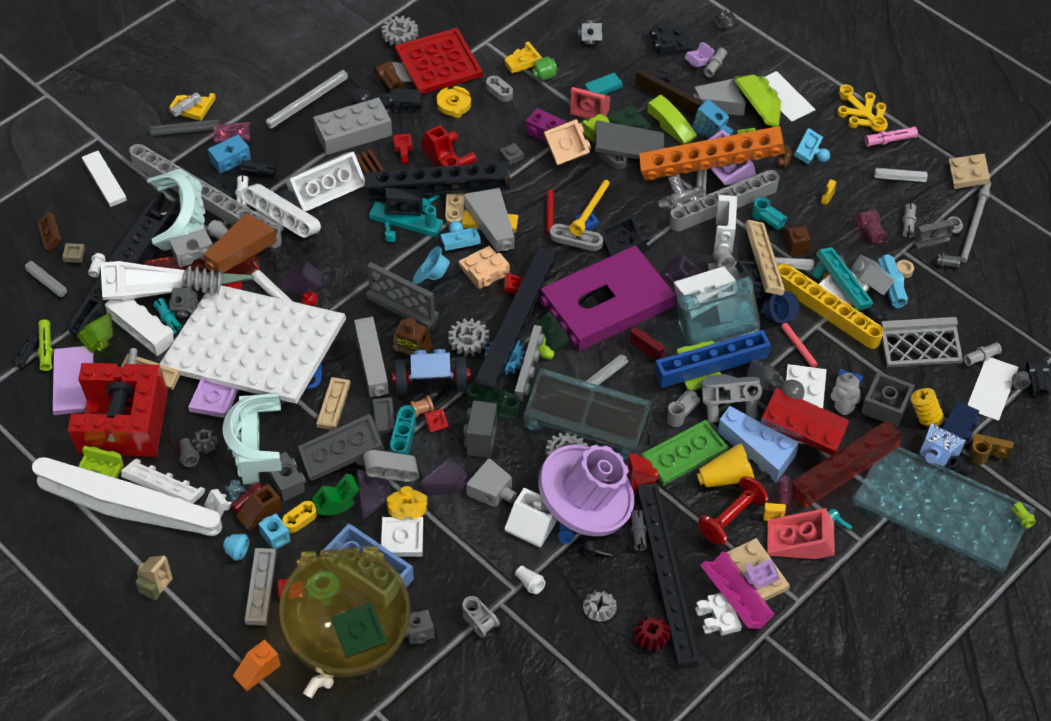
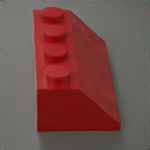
M776 387L760 423L828 455L834 456L849 420L803 399L790 398L781 389Z

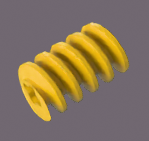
M923 388L915 391L911 396V402L919 422L927 427H930L931 424L939 427L944 421V415L934 390Z

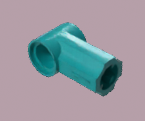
M758 197L755 199L752 217L759 221L764 220L775 229L780 230L787 221V217L770 206V201L767 198Z

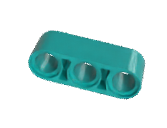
M405 405L398 411L390 442L392 453L410 454L417 425L416 410L412 406Z

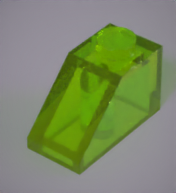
M110 313L86 325L77 335L90 353L96 350L102 351L109 345L107 342L113 337L112 315Z

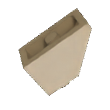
M165 556L149 557L146 562L139 566L137 571L138 577L141 576L157 584L159 593L173 579L167 557Z

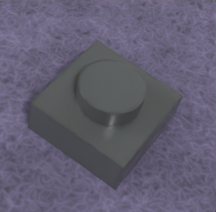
M515 143L500 149V155L505 161H508V165L524 159V153Z

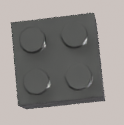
M877 372L865 398L861 413L899 427L911 400L915 385Z
M473 401L472 408H468L467 412L468 424L464 426V447H467V455L491 458L497 429V404Z

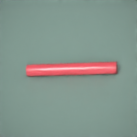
M787 323L782 324V330L810 367L815 368L818 363Z

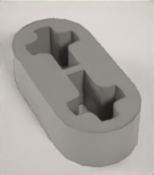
M498 76L487 78L486 88L491 94L502 102L512 100L513 88Z

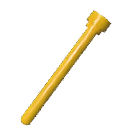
M608 180L602 182L580 218L571 223L569 230L573 235L581 236L584 232L586 220L610 184Z

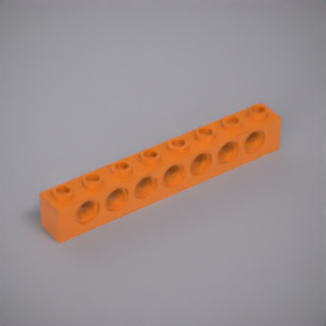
M777 126L639 153L644 180H654L665 176L670 177L676 174L690 173L691 171L706 170L712 167H723L733 163H743L749 160L785 154L781 127Z

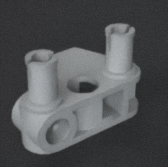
M726 374L708 376L702 382L703 403L707 405V421H720L719 404L742 401L746 403V415L753 419L758 418L757 401L761 398L762 394L760 378H736ZM752 385L754 389H752V391L749 392L747 389L749 386ZM718 387H722L723 391H719Z

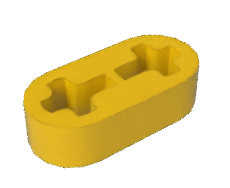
M305 501L285 514L282 522L289 530V533H295L317 517V509L313 502Z

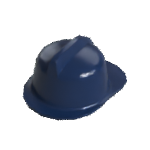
M784 292L783 295L773 294L765 300L760 313H764L765 317L772 322H789L798 316L799 302L791 292Z

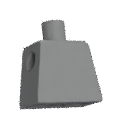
M490 458L466 484L467 496L491 506H497L502 499L513 503L517 497V493L511 490L512 477Z

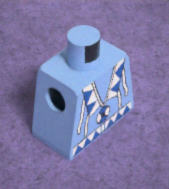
M931 424L919 454L925 457L929 463L946 466L950 457L960 455L966 440Z

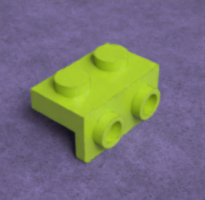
M83 447L84 456L78 466L79 468L118 479L124 467L120 454L114 451L100 450L97 447Z

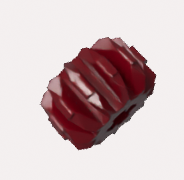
M646 615L644 621L639 620L636 628H634L636 643H640L641 649L647 647L648 652L651 651V648H654L657 652L660 650V646L665 648L667 641L670 639L669 626L664 625V619L658 621L656 616L653 619H649Z

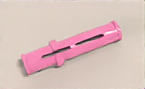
M915 126L890 132L880 131L879 134L866 135L865 144L869 147L916 138L918 131Z

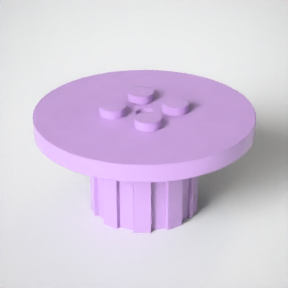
M567 445L558 448L547 457L539 472L538 485L544 504L559 522L580 534L605 536L616 532L630 518L634 507V493L630 480L627 477L629 471L628 466L623 461L624 458L605 445L604 447L598 445L590 447Z

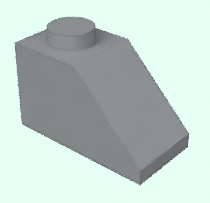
M863 255L859 256L850 269L860 280L882 295L887 292L894 282V279L876 261Z

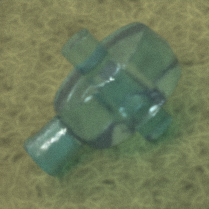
M236 479L231 480L230 486L225 488L226 491H229L232 503L239 498L240 492L244 491V487H241L240 481Z

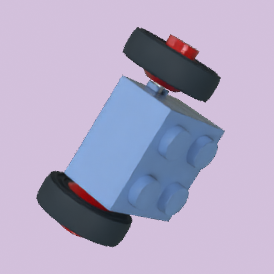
M445 349L434 350L433 354H426V350L414 351V355H410V375L406 369L405 360L395 361V372H392L393 384H396L397 395L407 394L409 379L412 381L436 378L453 379L454 377V381L457 384V392L468 390L467 380H470V368H466L465 357H457L455 359L456 366L453 372H451L450 353H446Z

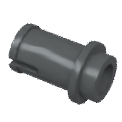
M944 253L937 254L936 265H939V267L959 268L960 256L944 255Z

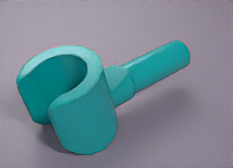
M434 195L429 199L423 198L422 211L425 212V208L432 206L431 203L440 196Z
M386 221L384 223L386 229L385 241L395 242L396 232L390 231L389 222Z
M832 509L828 511L833 521H836L848 530L852 529L853 526L842 520L837 510Z

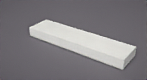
M99 151L83 156L82 160L109 206L112 207L127 201L124 192Z

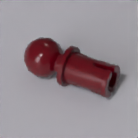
M253 483L249 487V492L244 490L242 492L243 495L230 504L232 510L238 514L250 495L262 488L263 485L261 483Z

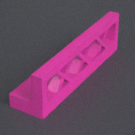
M722 552L713 562L704 561L700 565L748 628L761 629L775 615L752 584L748 583L745 575L727 552Z

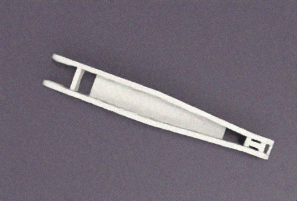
M39 458L32 465L34 474L38 476L37 484L41 489L102 514L197 532L207 536L217 535L222 530V523L218 512L184 501L180 497H172L159 491L49 458Z

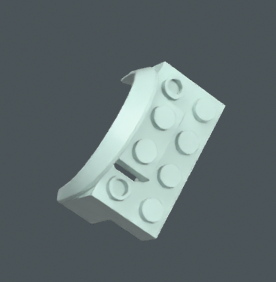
M180 168L148 178L147 183L156 186L158 191L178 186L181 207L179 216L174 224L167 231L152 238L153 245L166 251L171 249L170 240L204 229L205 219L202 210V185L200 181Z
M279 393L239 396V402L233 405L225 416L223 422L224 439L228 445V450L231 449L233 457H235L236 466H238V477H242L243 484L259 483V472L282 471L279 452L259 451L258 412L281 411Z

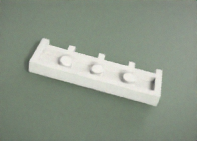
M139 459L132 461L121 472V477L172 497H180L192 504L205 492L203 487L196 489L189 486L190 482L187 480L180 482L173 479V474L171 473L164 475L155 471L156 467L153 465L150 467L141 465V460Z

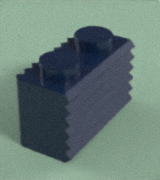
M957 401L942 429L966 440L965 442H969L973 434L971 431L972 427L976 429L981 418L978 417L980 410Z

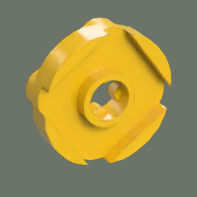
M453 86V89L449 90L447 87L437 95V109L454 118L461 117L471 107L470 94L462 87Z
M409 486L402 487L400 491L394 492L387 497L388 513L399 520H405L404 517H411V520L417 519L427 511V496L413 490Z

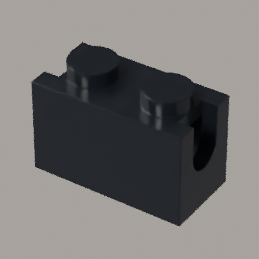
M385 188V200H383L385 214L421 216L423 203L421 190Z

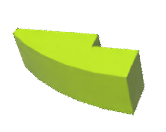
M659 95L648 103V113L660 122V128L681 144H687L696 138L697 134L691 125L665 97Z

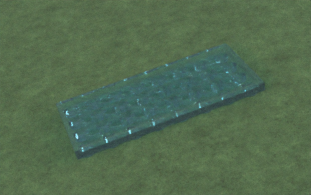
M888 441L885 442L853 500V503L1003 573L1026 529L1020 525V520L1010 510L1012 506L1016 508L1014 504L1021 501L937 463H929L925 458ZM1021 502L1030 514L1034 513L1036 508Z

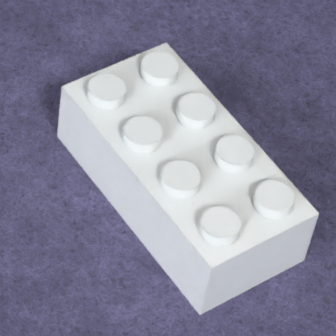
M788 364L785 381L791 379L799 381L805 389L803 400L823 408L827 369ZM791 438V439L795 440V441L798 442V443H802V442H800V441H798V440H796V439H794V438Z

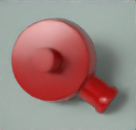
M309 291L302 294L301 304L313 307L316 305L318 296L315 292Z

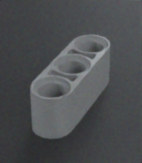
M370 450L363 455L366 474L370 477L412 482L419 478L416 458L414 456L379 450Z

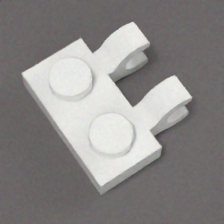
M722 593L707 596V601L701 600L696 603L698 607L695 610L698 616L712 613L714 617L704 620L705 625H702L705 634L718 630L721 635L741 631L742 626L736 611Z

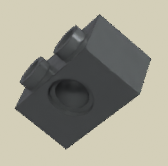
M287 452L280 454L282 471L266 472L283 502L304 493V484L306 483L303 473H298L296 461L293 457L290 458Z

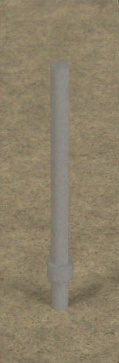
M991 181L990 184H983L982 189L979 191V200L960 257L962 263L967 262L985 202L989 199Z

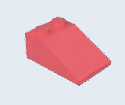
M824 508L768 520V555L807 559L834 556V521L827 509Z

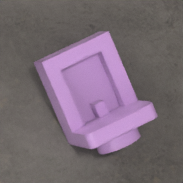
M701 42L697 51L686 53L685 59L694 67L708 65L709 59L713 56L714 49Z
M771 559L754 567H751L749 563L745 564L747 572H745L746 579L749 584L753 583L757 590L780 580L774 562Z

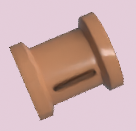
M429 395L417 402H410V406L416 410V418L420 414L434 411Z

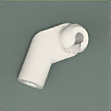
M328 674L314 676L303 691V694L312 699L318 688L324 686L329 689L333 685L334 680Z

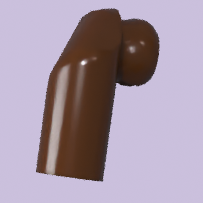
M788 145L784 146L785 154L783 158L777 159L778 167L786 168L790 163L793 155L792 149Z

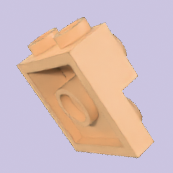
M577 119L544 132L557 166L590 153V143L587 139L585 140L583 126L581 123L578 124Z
M490 246L459 261V267L478 289L489 286L496 280L504 278L507 273H510V264L500 253L496 254Z

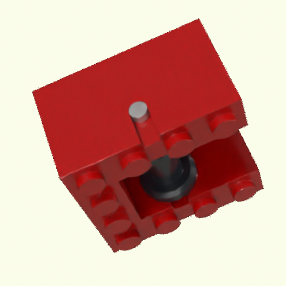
M135 348L130 349L128 362L122 365V367L110 363H81L78 381L87 400L84 414L71 413L68 433L78 455H84L82 449L84 446L97 447L108 452L114 451L121 456L157 457L168 395V387L160 365L135 364L138 351ZM126 402H133V405L126 406Z

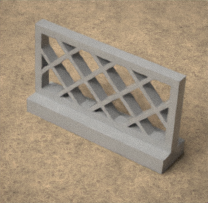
M957 317L882 321L880 326L883 328L882 344L886 366L902 367L962 363L963 357L957 332ZM944 333H952L953 340L948 342L942 335ZM926 334H931L936 338L932 344L923 338ZM907 335H912L917 341L912 345L904 338ZM893 336L899 341L893 346L887 341V337ZM938 340L947 346L943 352L934 346ZM901 342L910 348L905 354L897 349ZM919 342L928 347L924 353L915 347ZM950 348L956 352L957 357L951 358L945 353ZM930 349L939 355L937 359H932L926 355ZM913 350L921 357L918 360H913L907 355ZM893 351L902 357L899 361H891L890 354Z

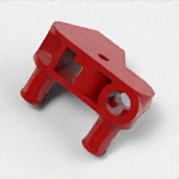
M439 125L425 132L421 141V147L435 167L468 165L477 162L473 152L460 158L454 153L451 143L458 141V135L454 130L447 133Z

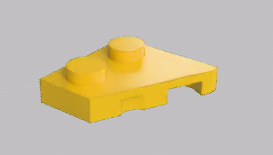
M526 42L525 48L521 51L517 49L504 60L509 71L514 73L534 67V62L542 57L530 42Z
M209 93V97H201V102L198 104L194 103L193 107L185 112H181L180 115L202 121L216 99L215 94ZM191 95L176 96V98L170 105L169 110L174 105L178 106V103L186 99L187 97L191 98Z

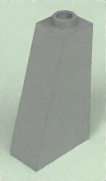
M500 188L464 194L465 209L496 252L514 249V234Z
M368 317L354 320L356 342L369 396L389 394L388 381L374 318Z

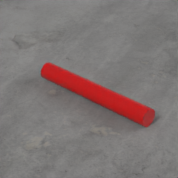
M547 190L546 234L550 235V228L554 225L553 190Z

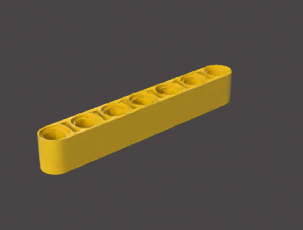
M788 264L778 265L785 292L793 293L798 301L865 346L873 349L880 346L883 328L792 266Z

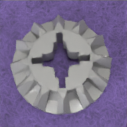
M595 590L592 594H588L583 602L585 614L594 621L609 620L614 616L617 608L616 600H614L612 594L609 595L604 590L602 592ZM602 600L604 606H602L601 609L597 611L598 608L596 604H598L599 601Z

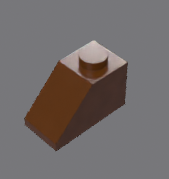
M792 225L781 227V232L791 257L809 253L811 239L806 226Z

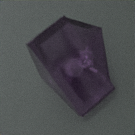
M359 469L357 471L363 520H365L387 502V497L391 495V488L388 480L370 477L365 471Z

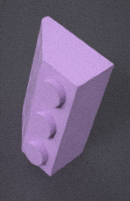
M723 129L708 140L729 135ZM751 160L744 161L743 163L728 164L723 167L710 168L724 185H733L756 175Z

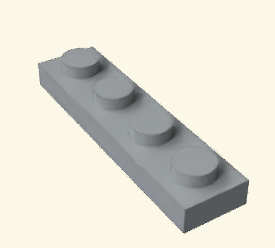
M534 325L515 389V400L523 401L524 396L529 394L530 384L528 382L530 378L534 377L535 367L533 365L534 362H538L540 355L538 348L539 345H543L545 334H542V326Z
M255 548L245 616L246 625L267 626L277 554L276 549Z

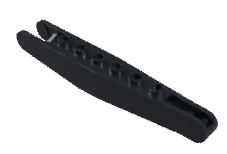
M160 191L157 192L108 262L121 261L148 266L159 249L153 245L152 238L167 231L174 224L181 210L180 199L174 201L165 215L158 212L165 202V194ZM101 274L70 322V334L83 339L87 338L107 314L105 304L110 300H103Z

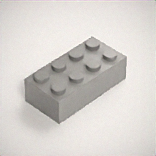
M380 98L313 117L315 133L326 155L392 136L391 119Z

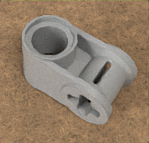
M469 596L465 598L462 604V615L477 635L483 638L486 636V632L500 625L495 614L477 597ZM469 608H475L476 610H475V611H469L468 609H469Z

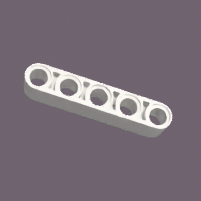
M254 184L242 189L241 197L244 202L299 236L305 238L320 231V222L315 217L264 186Z

